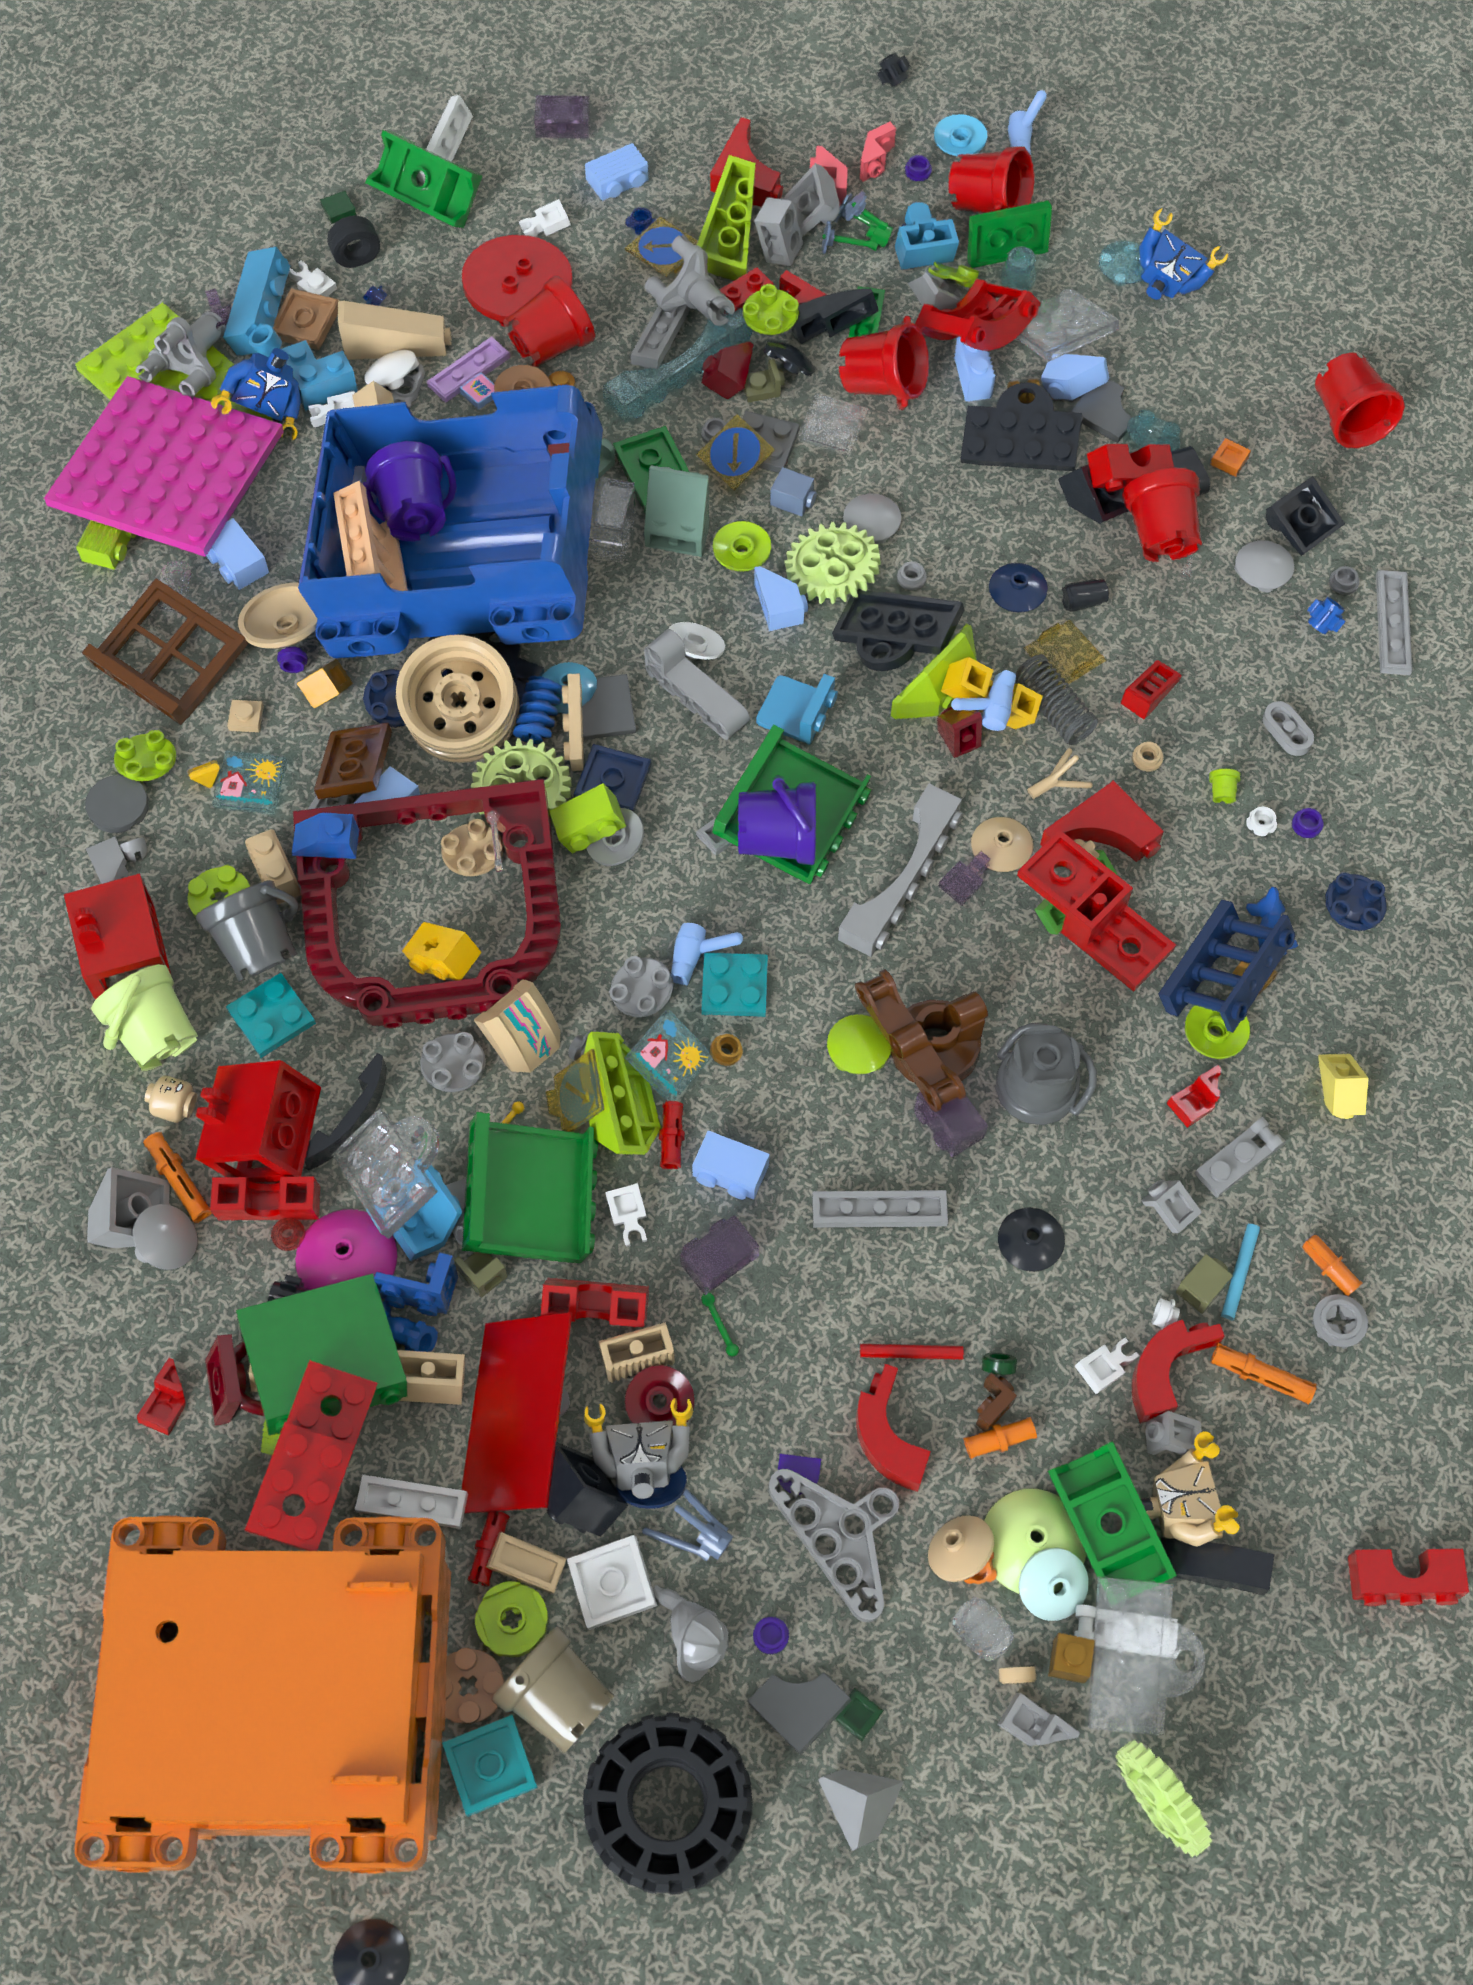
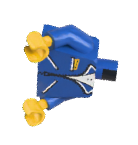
M1162 208L1154 213L1153 221L1155 224L1153 228L1149 227L1139 247L1140 265L1143 267L1141 278L1149 284L1146 290L1148 296L1155 300L1160 299L1163 294L1173 298L1178 292L1187 294L1200 289L1215 272L1213 269L1216 266L1223 265L1228 258L1227 253L1223 260L1215 259L1214 254L1220 249L1219 246L1213 249L1210 256L1211 260L1205 263L1207 257L1166 229L1160 232L1162 226L1169 224L1172 220V213H1169L1165 222L1159 220Z
M274 348L269 357L260 353H254L249 360L245 359L230 367L220 387L221 394L214 396L211 400L212 408L216 409L219 401L224 400L225 406L222 409V414H228L231 411L232 405L230 401L279 421H282L284 417L286 421L282 424L283 431L286 427H292V440H294L298 435L297 428L294 426V420H298L301 395L298 381L293 378V368L286 365L289 358L288 354L282 349Z

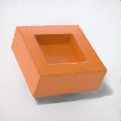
M1225 438L1212 457L1210 465L1236 477L1249 458L1251 450Z

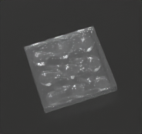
M1071 288L1063 290L1058 295L1047 300H1041L1036 317L1031 320L1016 339L1049 362L1119 330V319Z

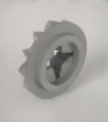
M1341 1294L1329 1295L1323 1298L1313 1310L1312 1325L1315 1326L1317 1337L1324 1339L1328 1346H1338L1345 1349L1349 1346L1357 1345L1367 1332L1368 1318L1360 1303L1349 1296ZM1337 1309L1342 1320L1353 1321L1345 1324L1342 1333L1338 1325L1327 1323L1336 1317Z

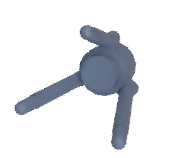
M687 1488L683 1493L684 1497L709 1523L705 1525L680 1505H676L674 1509L701 1531L696 1540L701 1544V1547L649 1528L642 1529L644 1535L694 1553L705 1561L710 1556L719 1560L734 1537L727 1532L729 1528L720 1523Z

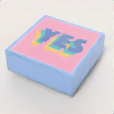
M479 373L460 387V393L478 410L493 400L491 393L494 392V383L483 373Z

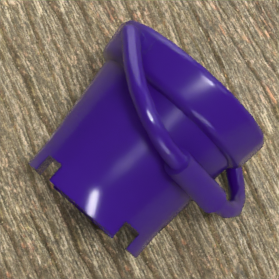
M415 441L392 443L379 449L368 460L365 468L367 481L362 483L366 488L368 505L371 511L379 519L386 522L391 535L399 540L420 541L419 534L428 531L430 537L436 535L445 524L444 509L453 501L457 489L455 473L448 456H440L433 447ZM444 465L450 487L448 495L442 501L440 482L443 477L442 468ZM371 492L377 496L381 510L375 504Z
M778 775L774 777L772 783L775 790L739 792V854L796 859L799 864H815L816 784L814 782L800 783L796 788H789L785 783L784 777Z

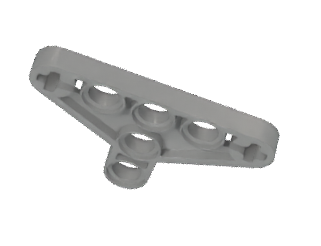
M789 1469L776 1471L771 1476L768 1485V1492L774 1503L852 1614L862 1622L876 1620L883 1611L884 1598L873 1532L892 1520L899 1508L897 1494L889 1488L881 1487L873 1490L855 1504H852ZM782 1479L784 1482L790 1480L793 1483L790 1491L796 1499L800 1492L805 1498L796 1500L788 1509L786 1504H789L791 1499L785 1491L780 1493L776 1491L779 1484L778 1480ZM878 1496L888 1497L893 1504V1509L887 1514L877 1513L873 1507V1500ZM800 1507H809L813 1510L815 1519L809 1525L799 1524L795 1519V1511ZM847 1517H860L864 1523V1530L859 1534L849 1533L844 1527V1521ZM821 1536H829L835 1542L836 1548L829 1555L821 1554L815 1547L816 1540ZM843 1565L851 1566L856 1572V1580L849 1585L842 1584L836 1577L837 1569ZM861 1581H864L868 1586L861 1589L864 1597L867 1600L871 1598L876 1600L873 1606L875 1612L872 1614L868 1610L863 1612L859 1610L862 1601L857 1593L852 1598L847 1594L855 1590Z

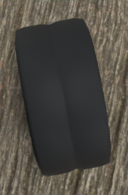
M345 217L337 221L328 232L327 241L335 261L343 267L353 268L370 263L380 251V239L375 227L365 217ZM354 240H359L354 244L348 245L350 242Z

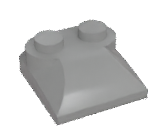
M816 163L782 198L783 200H792L801 236L809 232L819 222L826 224L828 220L831 223L838 217L840 212L834 179L824 167Z

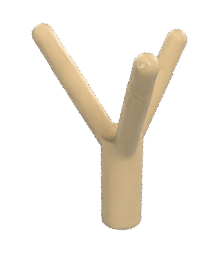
M1071 748L1065 751L1048 777L1027 789L1033 799L1053 787L1092 788L1093 784L1091 782L1058 780L1079 759L1077 755H1074L1067 762L1072 753Z

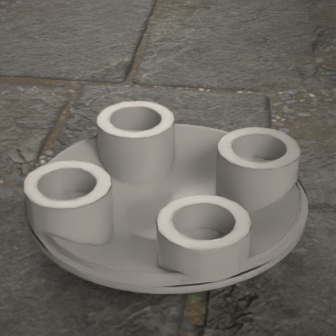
M863 494L852 499L847 504L843 514V521L846 522L847 529L857 525L858 533L865 529L867 530L868 537H874L875 544H883L899 529L901 513L898 506L888 497L880 494Z
M1267 540L1250 542L1240 549L1234 568L1246 583L1258 588L1261 592L1267 593L1285 585L1291 579L1294 572V561L1290 553L1281 545Z
M631 956L626 959L624 965L615 974L609 991L610 997L615 1006L628 1016H650L661 1010L669 1001L673 991V979L669 969L662 962L653 958Z
M468 1032L445 1034L426 1042L423 1046L420 1060L421 1072L425 1080L431 1086L445 1092H458L470 1088L482 1077L486 1066L482 1047Z
M166 1204L153 1205L142 1211L134 1223L133 1240L136 1247L135 1255L139 1261L149 1263L160 1269L172 1270L182 1267L193 1257L197 1247L196 1229L190 1218L180 1209Z

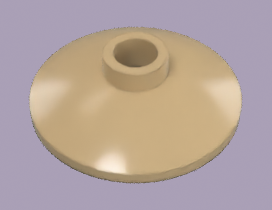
M995 817L982 822L975 829L971 839V848L975 858L986 868L998 872H1010L1019 869L1030 859L1033 851V840L1027 828L1020 822L1011 818ZM1006 837L1009 841L1001 842L998 838Z
M961 1516L950 1520L936 1532L930 1543L928 1561L932 1571L939 1578L950 1582H959L973 1577L984 1568L992 1555L994 1548L993 1532L985 1521L975 1516Z

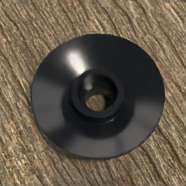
M1022 1208L1010 1213L1001 1223L998 1231V1245L1002 1255L1010 1264L1024 1271L1036 1272L1051 1267L1059 1260L1064 1250L1065 1237L1061 1225L1051 1214L1038 1208ZM1034 1231L1038 1234L1039 1238L1031 1240L1027 1237V1233Z
M369 1919L351 1926L339 1939L333 1955V1971L338 1985H401L409 1968L410 1956L407 1942L394 1925L383 1920ZM367 1952H373L376 1955V1962L372 1967L367 1968L363 1964V1957Z

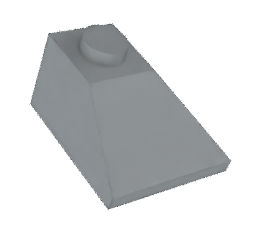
M114 1167L107 1169L88 1210L87 1243L110 1248L135 1247L133 1227L138 1215L153 1205H169L170 1183L168 1180Z

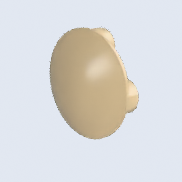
M473 819L468 824L455 828L441 840V854L445 865L454 873L463 876H478L489 872L500 862L504 851L501 836L496 830L487 826L480 819Z

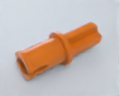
M1313 1235L1303 1244V1250L1323 1270L1321 1274L1323 1276L1326 1274L1346 1296H1349L1363 1284L1341 1261L1343 1257L1340 1256L1338 1258L1319 1236Z

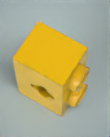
M427 922L421 924L402 950L410 960V967L419 974L429 973L441 980L447 978L455 981L463 979L482 953L466 932Z

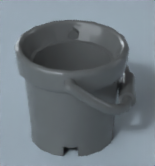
M267 880L236 892L206 907L196 915V919L202 929L206 932L209 931L231 966L238 982L246 980L242 973L248 970L250 975L256 976L285 962L286 960L282 953L289 951L292 957L298 954L285 924L293 920V916L298 911L299 904L290 894L276 889L275 883L272 880ZM280 898L288 902L290 909L280 912L276 900Z
M1029 1023L1021 1026L1008 1037L997 1053V1057L1002 1060L996 1073L995 1084L1000 1104L1011 1116L1028 1124L1046 1125L1060 1121L1069 1113L1077 1116L1089 1102L1097 1086V1070L1094 1062L1085 1052L1083 1045L1057 1026L1045 1023ZM1017 1040V1042H1016V1044H1015V1046H1014V1050L1011 1051V1052H1008V1051L1010 1050V1048L1013 1046V1044L1015 1043V1041ZM1081 1058L1089 1072V1084L1085 1093L1078 1101L1080 1093L1078 1068Z

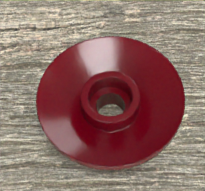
M663 1365L648 1367L640 1371L628 1385L625 1394V1408L628 1417L633 1424L673 1421V1426H676V1419L671 1411V1402L676 1398V1411L681 1413L687 1410V1400L689 1399L694 1409L695 1397L693 1388L689 1380L680 1371L672 1367ZM658 1394L664 1395L667 1399L666 1405L662 1408H658L653 1404V1399Z

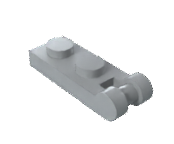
M1264 1117L1258 1119L1249 1129L1195 1171L1194 1174L1216 1198L1285 1144L1286 1140L1280 1134L1275 1135L1269 1128L1270 1124ZM1257 1136L1266 1143L1261 1149L1253 1141Z

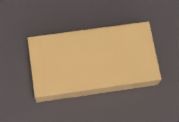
M501 1532L497 1536L486 1568L553 1594L566 1558Z

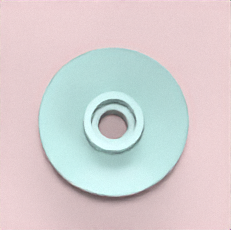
M1048 1548L1034 1554L1024 1565L1019 1578V1593L1025 1607L1038 1618L1048 1621L1062 1620L1074 1614L1076 1606L1083 1604L1089 1586L1088 1574L1084 1564L1076 1555L1061 1548ZM1058 1582H1062L1063 1587L1059 1593H1054V1585Z

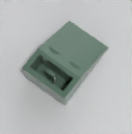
M651 465L644 526L645 547L702 557L709 532V476L697 472H685L669 467Z

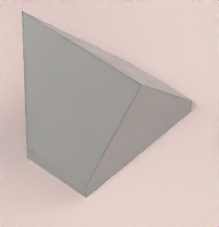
M928 272L908 283L922 306L925 303L933 305L939 310H951L956 308V304L964 298L958 286Z
M845 1769L818 1779L852 1851L878 1839L904 1781Z

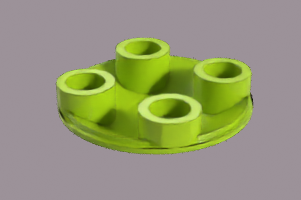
M772 284L763 285L760 291L753 293L743 306V317L746 324L754 331L765 335L781 334L789 330L796 323L799 316L798 301L787 292L777 289Z
M151 730L147 734H140L131 738H122L115 745V767L121 775L131 780L149 781L157 779L169 772L176 761L174 745L159 730Z
M856 1014L844 1017L832 1027L828 1035V1053L837 1069L853 1074L874 1072L884 1067L891 1053L890 1044L871 1016Z

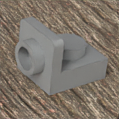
M1162 1179L1155 1182L1148 1188L1149 1194L1141 1200L1145 1206H1153L1172 1233H1179L1202 1213L1180 1180L1165 1181Z
M1170 1411L1146 1422L1145 1431L1147 1453L1156 1455L1164 1450L1184 1455L1191 1448L1196 1450L1194 1440L1201 1433V1422Z

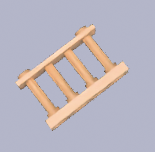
M358 481L334 492L347 576L381 573L389 587L398 591H408L399 539L391 535L386 522L379 524L370 514L364 485Z

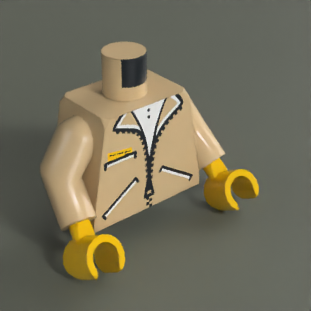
M1203 1431L1196 1436L1194 1440L1196 1450L1191 1448L1172 1465L1154 1477L1153 1497L1140 1499L1149 1518H1159L1164 1537L1175 1538L1193 1546H1201L1213 1539H1221L1223 1530L1228 1534H1236L1240 1526L1233 1519L1238 1517V1513L1229 1505L1220 1506L1208 1461L1203 1462L1204 1456L1215 1458L1220 1452L1218 1445L1215 1443L1209 1444L1214 1440V1436L1209 1432Z

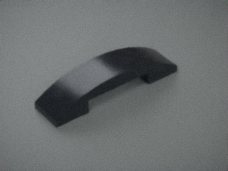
M377 1053L358 1077L363 1093L330 1136L318 1130L309 1141L303 1168L309 1171L337 1156L357 1138L368 1124L380 1102L385 1086L387 1067L382 1055Z

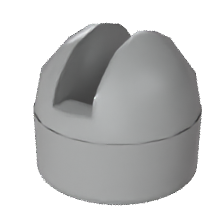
M144 837L119 845L124 857L131 862H136L134 854L136 852L139 853L142 860L147 855L148 850Z

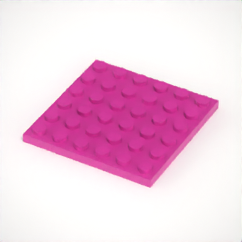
M127 376L44 499L49 507L206 557L226 522L230 519L284 432L283 426L280 423L232 408L228 414H222V409L224 408L222 405L218 404L217 408L214 409L210 401L197 397L191 398L183 395L181 392Z

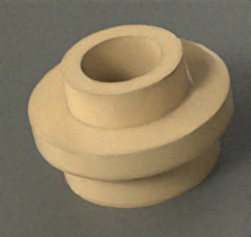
M1144 742L1134 749L1132 760L1134 765L1140 770L1151 772L1161 766L1163 753L1156 743ZM1148 755L1152 757L1153 760H1147L1142 756Z

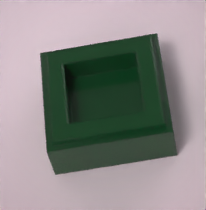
M346 191L320 199L321 206L331 224L345 217L356 216V209Z
M854 1688L849 1695L851 1702L834 1721L862 1742L884 1711Z

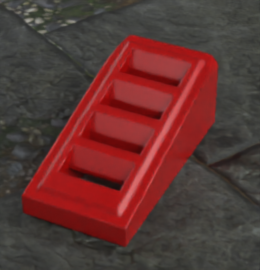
M1156 660L1125 689L1121 704L1142 719H1145L1179 682L1182 675ZM1155 673L1159 674L1160 676H1162L1163 678H1165L1167 681H1166V682L1162 681V680L1159 679L1158 677L1154 676V674H1155ZM1148 680H1149L1150 682H1152L1153 684H1155L1156 686H1158L1159 689H1158L1157 687L1153 686L1152 684H1150V683L1148 682ZM1140 689H1143L1144 691H1146L1147 693H1149L1151 696H1149V695H1147L1146 693L1142 692Z

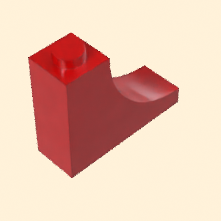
M741 117L710 172V191L716 193L729 155L755 163L753 205L762 207L767 198L781 199L783 193V186L780 185L781 173L768 168L754 156L748 145L751 139V120Z
M1113 780L1043 831L1040 845L1044 846L1061 830L1072 840L1081 839L1086 842L1091 840L1117 848L1137 862L1144 856L1149 859L1159 851L1164 831Z

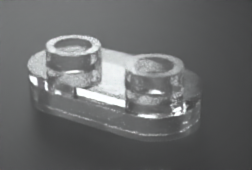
M182 560L168 562L163 567L159 580L188 599L193 579L190 566ZM162 601L157 604L163 613H178Z

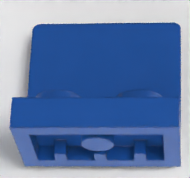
M439 1252L436 1263L431 1262L427 1271L426 1282L429 1284L376 1272L374 1281L381 1298L385 1299L384 1302L387 1305L395 1308H404L406 1304L418 1307L417 1311L422 1314L437 1316L438 1312L443 1314L448 1312L458 1280V1273L453 1256Z

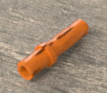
M155 1132L149 1135L143 1141V1144L157 1163L156 1170L160 1175L166 1177L177 1197L192 1217V1221L199 1223L212 1214L210 1207L181 1165L183 1160L180 1155L172 1151L162 1132Z
M1221 1343L1217 1344L1210 1361L1212 1364L1239 1374L1240 1379L1246 1381L1248 1378L1308 1405L1312 1401L1317 1388L1316 1383L1256 1359L1254 1354L1248 1353L1246 1355Z

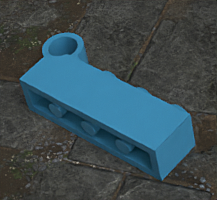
M277 247L250 251L247 254L223 336L236 355L243 356L260 353L269 357L274 348L280 349L282 340L273 329L290 271V265Z

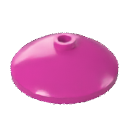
M347 1209L335 1211L315 1221L303 1234L296 1251L297 1274L299 1278H302L304 1288L309 1290L372 1273L375 1277L376 1272L393 1276L398 1258L397 1246L389 1228L376 1216L360 1210ZM341 1247H349V1251L346 1254H338V1250Z

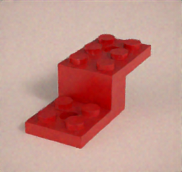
M1061 830L1018 870L1017 876L1066 915L1061 933L1133 992L1175 950L1176 944L1127 906L1133 887ZM1065 867L1071 872V875L1066 878L1059 877L1054 869ZM1133 943L1138 947L1139 952L1128 954L1123 950L1122 945Z
M309 1360L287 1422H284L245 1527L246 1532L304 1551H318L378 1383ZM328 1397H334L340 1401L342 1409L335 1416H326L321 1411V1402ZM289 1496H299L304 1501L305 1509L300 1515L289 1516L284 1512L283 1502Z

